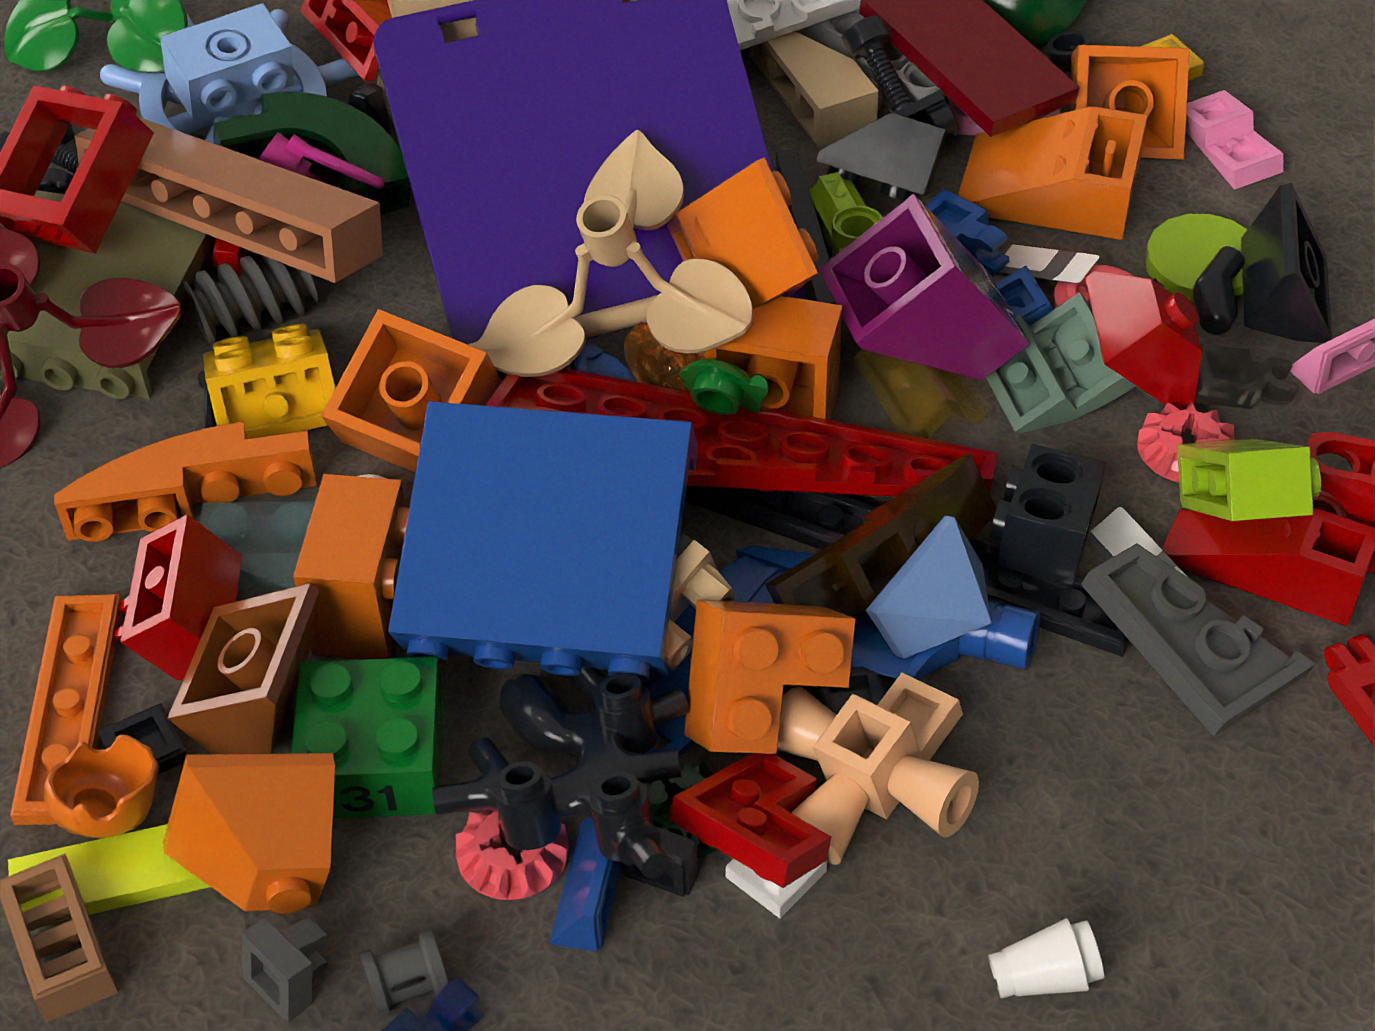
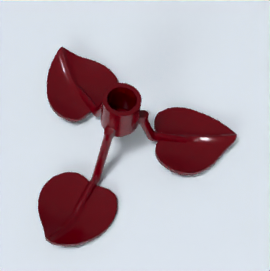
M0 228V363L4 378V390L2 393L0 392V468L11 464L29 452L40 430V412L36 405L26 399L14 398L17 392V383L7 336L9 331L20 332L29 329L37 321L40 311H46L68 327L82 329L79 335V346L89 360L103 367L124 368L143 361L160 346L181 316L182 306L171 293L154 284L131 278H111L99 281L86 288L79 299V308L82 316L71 315L51 302L46 293L36 294L32 286L38 278L41 261L33 243L18 232Z

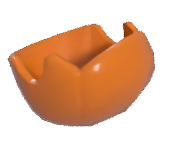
M121 734L117 736L109 748L102 750L93 749L86 742H81L70 753L65 762H60L51 768L44 784V800L57 825L69 833L92 838L118 836L136 829L146 819L157 790L159 765L152 749L130 735Z

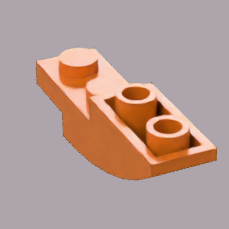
M243 421L174 436L116 458L83 475L54 494V505L67 541L82 539L88 542H99L109 538L112 534L139 530L154 532L187 514L194 519L193 504L208 502L214 505H225L233 502L238 497L266 493L287 496L296 493L301 488L317 486L316 467L308 431L248 439Z

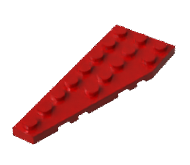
M568 368L539 377H523L508 374L485 404V406L692 422L699 447L696 470H689L688 486L896 497L963 455L970 454L990 493L998 458L997 452L761 407L758 414L739 407V410L732 415L714 414L697 406L691 398V392Z

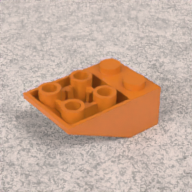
M1091 106L1028 121L992 137L986 132L978 133L974 139L958 196L986 209L988 218L1122 240L1139 169L1148 115Z
M765 157L750 164L678 211L667 224L683 261L688 259H706L725 266L743 284L753 308L780 296L790 297L818 274L814 265L818 262L815 244L806 229L797 228L788 209V206L792 204V199L787 183L780 172L777 170L771 172Z

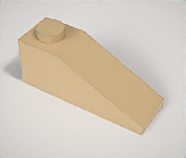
M795 31L749 47V56L818 148L832 144L877 120V111L882 106L880 88L873 78L866 76L854 59Z

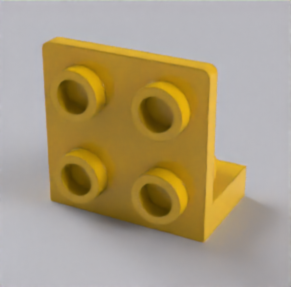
M305 324L288 325L273 330L271 332L273 338L249 343L248 337L245 336L227 338L215 342L212 345L214 351L203 353L205 379L217 426L244 421L248 439L301 432L328 426L321 415L335 390L327 350L319 329L308 330Z

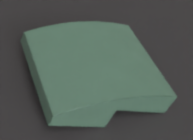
M1080 292L1031 326L1020 315L1015 317L1031 344L986 377L1016 434L1073 421L1106 405L1136 387V385L1104 365L1092 307Z

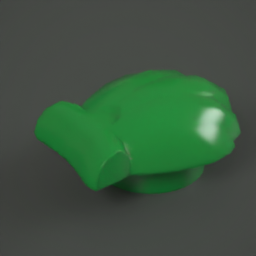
M702 358L684 366L679 372L680 377L684 380V387L691 392L693 402L700 408L714 414L732 415L739 410V407L758 414L761 409V402L769 391L768 383L764 377L760 375L750 377L736 365L720 359Z

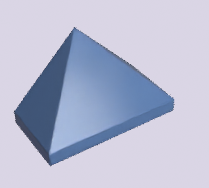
M943 517L866 609V612L897 657L908 658L992 624L983 564L955 517Z

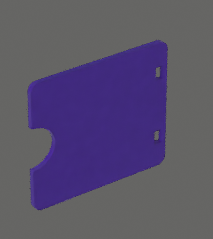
M472 0L391 18L384 21L375 32L374 51L452 339L462 343L470 344L477 342L483 335L493 313L499 305L510 295L524 287L532 285L550 286L561 291L569 305L572 303L578 267V257L575 249L584 243L576 222L578 210L584 203L587 189L601 165L635 130L641 131L654 148L668 159L680 174L684 185V199L679 211L761 158L765 157L771 172H773L727 0H636L623 3L622 0ZM475 17L478 36L445 43L443 32L439 25ZM669 221L654 230L646 231L634 228L637 243L640 244L643 254L659 276L669 283L674 270L683 262L667 227ZM629 259L624 264L616 267L605 266L592 260L589 266L584 308L580 315L656 296L661 292L651 285L633 259ZM804 285L790 297L807 300ZM598 336L586 338L585 345L593 346ZM574 361L564 368L575 370ZM496 370L503 381L508 374Z

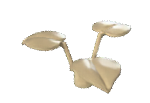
M635 130L601 165L587 189L584 203L578 210L576 222L584 243L575 249L578 257V267L572 303L569 305L565 295L556 288L543 285L524 287L510 295L499 305L493 313L483 335L473 347L487 352L495 369L506 374L539 377L552 374L569 365L577 358L586 343L584 329L574 318L580 315L584 308L589 266L592 260L609 267L620 266L629 259L634 260L651 285L661 292L651 301L647 309V323L651 333L659 344L675 352L687 354L704 352L744 335L753 323V307L750 297L740 280L729 269L717 262L706 259H688L683 261L676 267L668 283L659 276L643 254L640 244L637 243L634 228L646 231L654 230L670 221L683 203L684 185L674 165L654 148L641 131Z

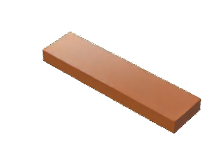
M120 594L55 596L10 814L14 825L57 824L44 800V784L51 768L60 762H65L70 753L81 742H86L93 749L98 747V731L101 730L117 638L114 637V631L119 628L122 611L119 610V605L122 602Z

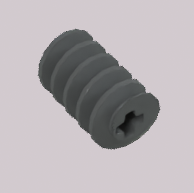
M263 255L262 269L252 257L245 256L240 258L239 276L228 263L218 265L217 283L214 282L205 270L195 274V291L184 281L194 317L203 337L210 346L216 342V331L219 325H222L231 337H239L240 318L244 317L253 329L257 331L261 329L262 311L267 310L277 323L283 322V304L289 303L296 313L302 316L305 315V297L311 295L316 302L318 301L317 291L310 273Z

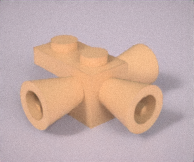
M904 673L899 675L878 705L852 694L837 715L803 687L792 688L783 695L777 751L819 761L826 779L824 784L791 813L832 836L827 862L833 865L840 864L864 809L887 820L898 803L901 802L942 837H950L961 828L971 813L979 789L978 775L972 771L929 761L963 715L959 699Z

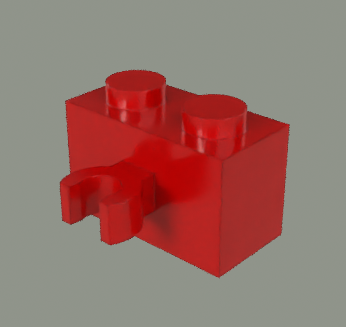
M188 514L141 538L130 595L119 605V610L126 614L124 626H120L114 631V637L173 679L183 680L213 608L233 603L236 600L242 555Z

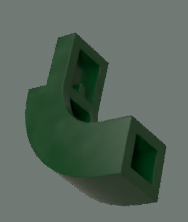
M274 92L262 94L261 113L250 116L238 115L228 120L214 123V144L259 159L277 132L289 140L295 134L310 146L382 178L385 182L384 187L378 189L306 158L312 163L311 166L320 169L333 178L341 189L380 202V215L409 207L411 185L400 148L381 125L349 104L330 97L305 92Z

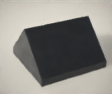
M1292 182L1280 185L1241 237V253L1245 259V265L1242 268L1244 327L1294 341L1325 343L1332 340L1327 256Z

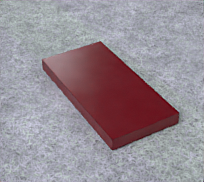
M861 0L859 14L864 18L879 16L890 36L889 42L990 137L1076 102L1080 87L983 0Z

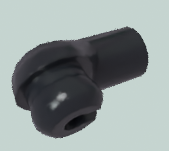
M1230 246L1220 248L1197 278L1193 287V297L1200 317V326L1206 332L1216 335L1227 333L1231 329L1238 312L1232 281L1245 265V259L1239 250Z

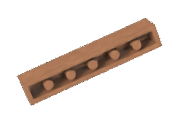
M138 117L154 134L121 202L333 283H337L383 256L380 202ZM87 129L75 135L79 164L96 132L95 129Z

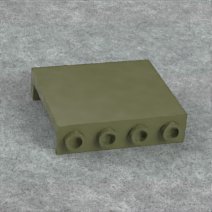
M36 191L34 196L61 202L65 194ZM120 203L96 254L29 239L37 249L41 261L38 278L32 286L36 294L46 293L51 302L74 316H82L79 308V299L83 291L99 281L111 278H131L145 281L165 289L182 304L187 295L184 281L191 287L195 280V274L199 272L201 267L217 269L213 264L212 256L215 237L126 203ZM40 311L37 321L29 329L20 332L9 331L7 334L15 378L45 382L48 386L57 390H69L72 387L96 390L114 399H124L127 396L150 399L153 393L147 369L158 348L143 361L124 368L103 367L89 360L79 346V335L82 329L70 328L46 311ZM0 363V380L4 381Z

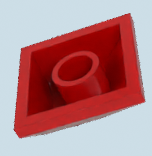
M1094 271L1085 279L1104 365L1164 405L1168 402L1179 410H1185L1192 401L1195 404L1202 348L1196 328L1199 316L1189 299L1179 292L1172 294L1149 278Z

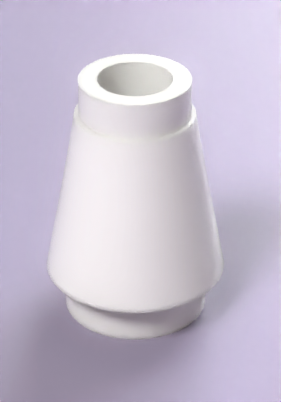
M1065 918L1003 948L1000 952L988 955L1001 999L1013 995L1018 997L1088 991V983L1104 979V970L1099 950L1087 920L1070 925L1068 919Z

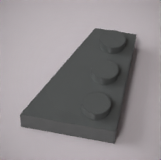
M1138 543L1091 569L1081 584L1213 737L1306 676L1316 665L1315 662L1297 650L1289 656L1262 638L1260 634L1264 628L1245 615H1242L1237 621L1206 600L1205 588Z

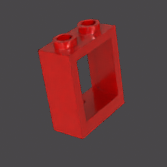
M33 86L0 152V228L18 232L28 239L96 254L154 134L136 116V107L129 101L113 94H105L104 98L87 96L85 93L69 86H61L59 90ZM74 125L95 129L96 132L62 201L58 202L35 197L34 195L68 126Z

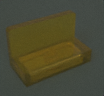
M863 349L852 359L900 434L928 439L952 414L975 424L983 422L988 417L960 374Z

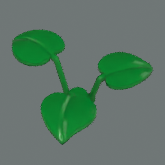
M20 0L13 9L6 26L5 55L9 63L19 65L33 72H49L58 69L71 59L79 42V28L74 19L88 18L108 22L112 25L108 32L107 45L112 58L119 65L135 72L165 73L160 37L188 28L187 14L181 0H111V12L109 13L84 7L70 9V0Z

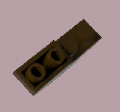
M965 454L862 517L863 525L769 581L765 586L774 604L822 606L848 616L858 611L866 612L870 604L944 516L955 517L968 541H970L993 518L997 507L972 456Z

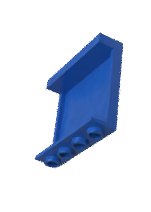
M428 401L388 630L390 635L403 650L407 651L408 657H438V663L447 662L449 654L474 657V663L493 669L514 668L515 661L541 663L540 668L542 670L565 676L580 675L582 667L607 669L609 676L615 673H632L637 675L641 682L648 681L650 674L668 675L669 666L665 656V647L689 470H696L699 447L692 422Z

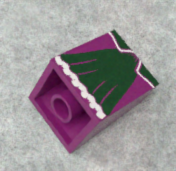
M912 194L819 268L835 303L843 305L842 316L856 344L863 350L983 380L1031 344L989 272L915 194Z

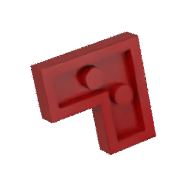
M752 753L682 791L673 798L670 821L697 836L704 844L717 848L752 869L762 879L771 881L782 888L826 862L832 836L791 813L815 791L817 778L774 754Z

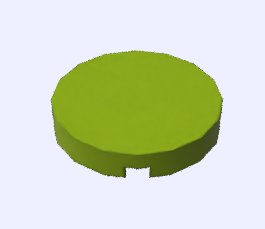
M1185 214L1170 218L1154 229L1147 243L1145 254L1147 273L1153 280L1156 278L1172 294L1179 292L1187 297L1191 303H1195L1193 287L1197 278L1220 248L1230 246L1241 252V237L1247 229L1231 219L1213 214ZM1242 269L1232 281L1235 296L1243 293Z

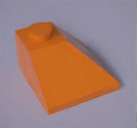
M1078 45L1072 52L1071 80L1080 88L1076 102L1070 104V111L1093 106L1148 115L1141 158L1183 160L1190 48Z
M333 753L186 755L163 839L164 853L244 911L270 910L277 914H291L301 911L308 906L317 905L331 868L335 775Z

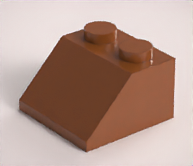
M311 583L214 607L167 719L211 754H270L274 744L281 735L283 720L295 689L298 686L300 662H306L314 642L319 590Z

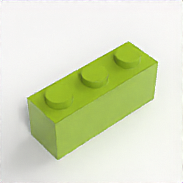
M1258 439L1177 444L1180 502L1183 508L1230 521L1313 515L1312 498H1317L1320 494L1321 476L1316 459L1310 458V447Z

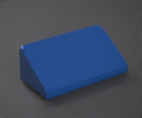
M588 817L580 823L549 943L598 952V949H602L622 869V862L610 860L601 854L593 819Z

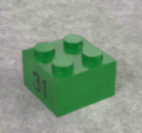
M438 657L300 662L291 754L333 753L335 763L333 819L436 814L432 788L442 785L445 697Z

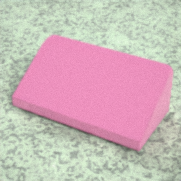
M1375 319L1317 346L1288 367L1289 371L1309 390L1319 395L1375 367Z

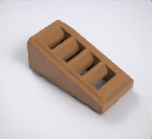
M66 854L0 880V899L34 1000L46 1022L118 993ZM62 888L63 896L23 912L21 904ZM67 916H72L73 920L34 936L31 934L33 930ZM81 942V948L42 964L41 958Z

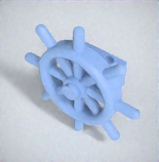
M263 3L194 25L187 15L188 28L160 37L165 73L135 72L113 64L104 66L100 72V78L104 84L139 93L141 118L188 135L211 127L205 141L214 143L215 122L225 121L238 115L250 116L261 113L262 94L305 92L327 97L326 87L358 76V73L344 58L317 67L303 51L289 43L284 36V32L289 24L288 14L281 9H275L269 13ZM167 101L184 105L187 112L167 118L164 110Z

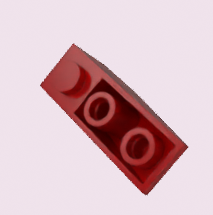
M1313 508V515L1230 521L1193 510H1179L1162 550L1182 570L1348 627L1375 553V528L1317 508Z

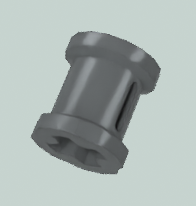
M431 929L420 932L417 942L375 955L370 949L359 953L378 1017L388 1015L391 1005L432 991L439 997L450 994L445 969Z

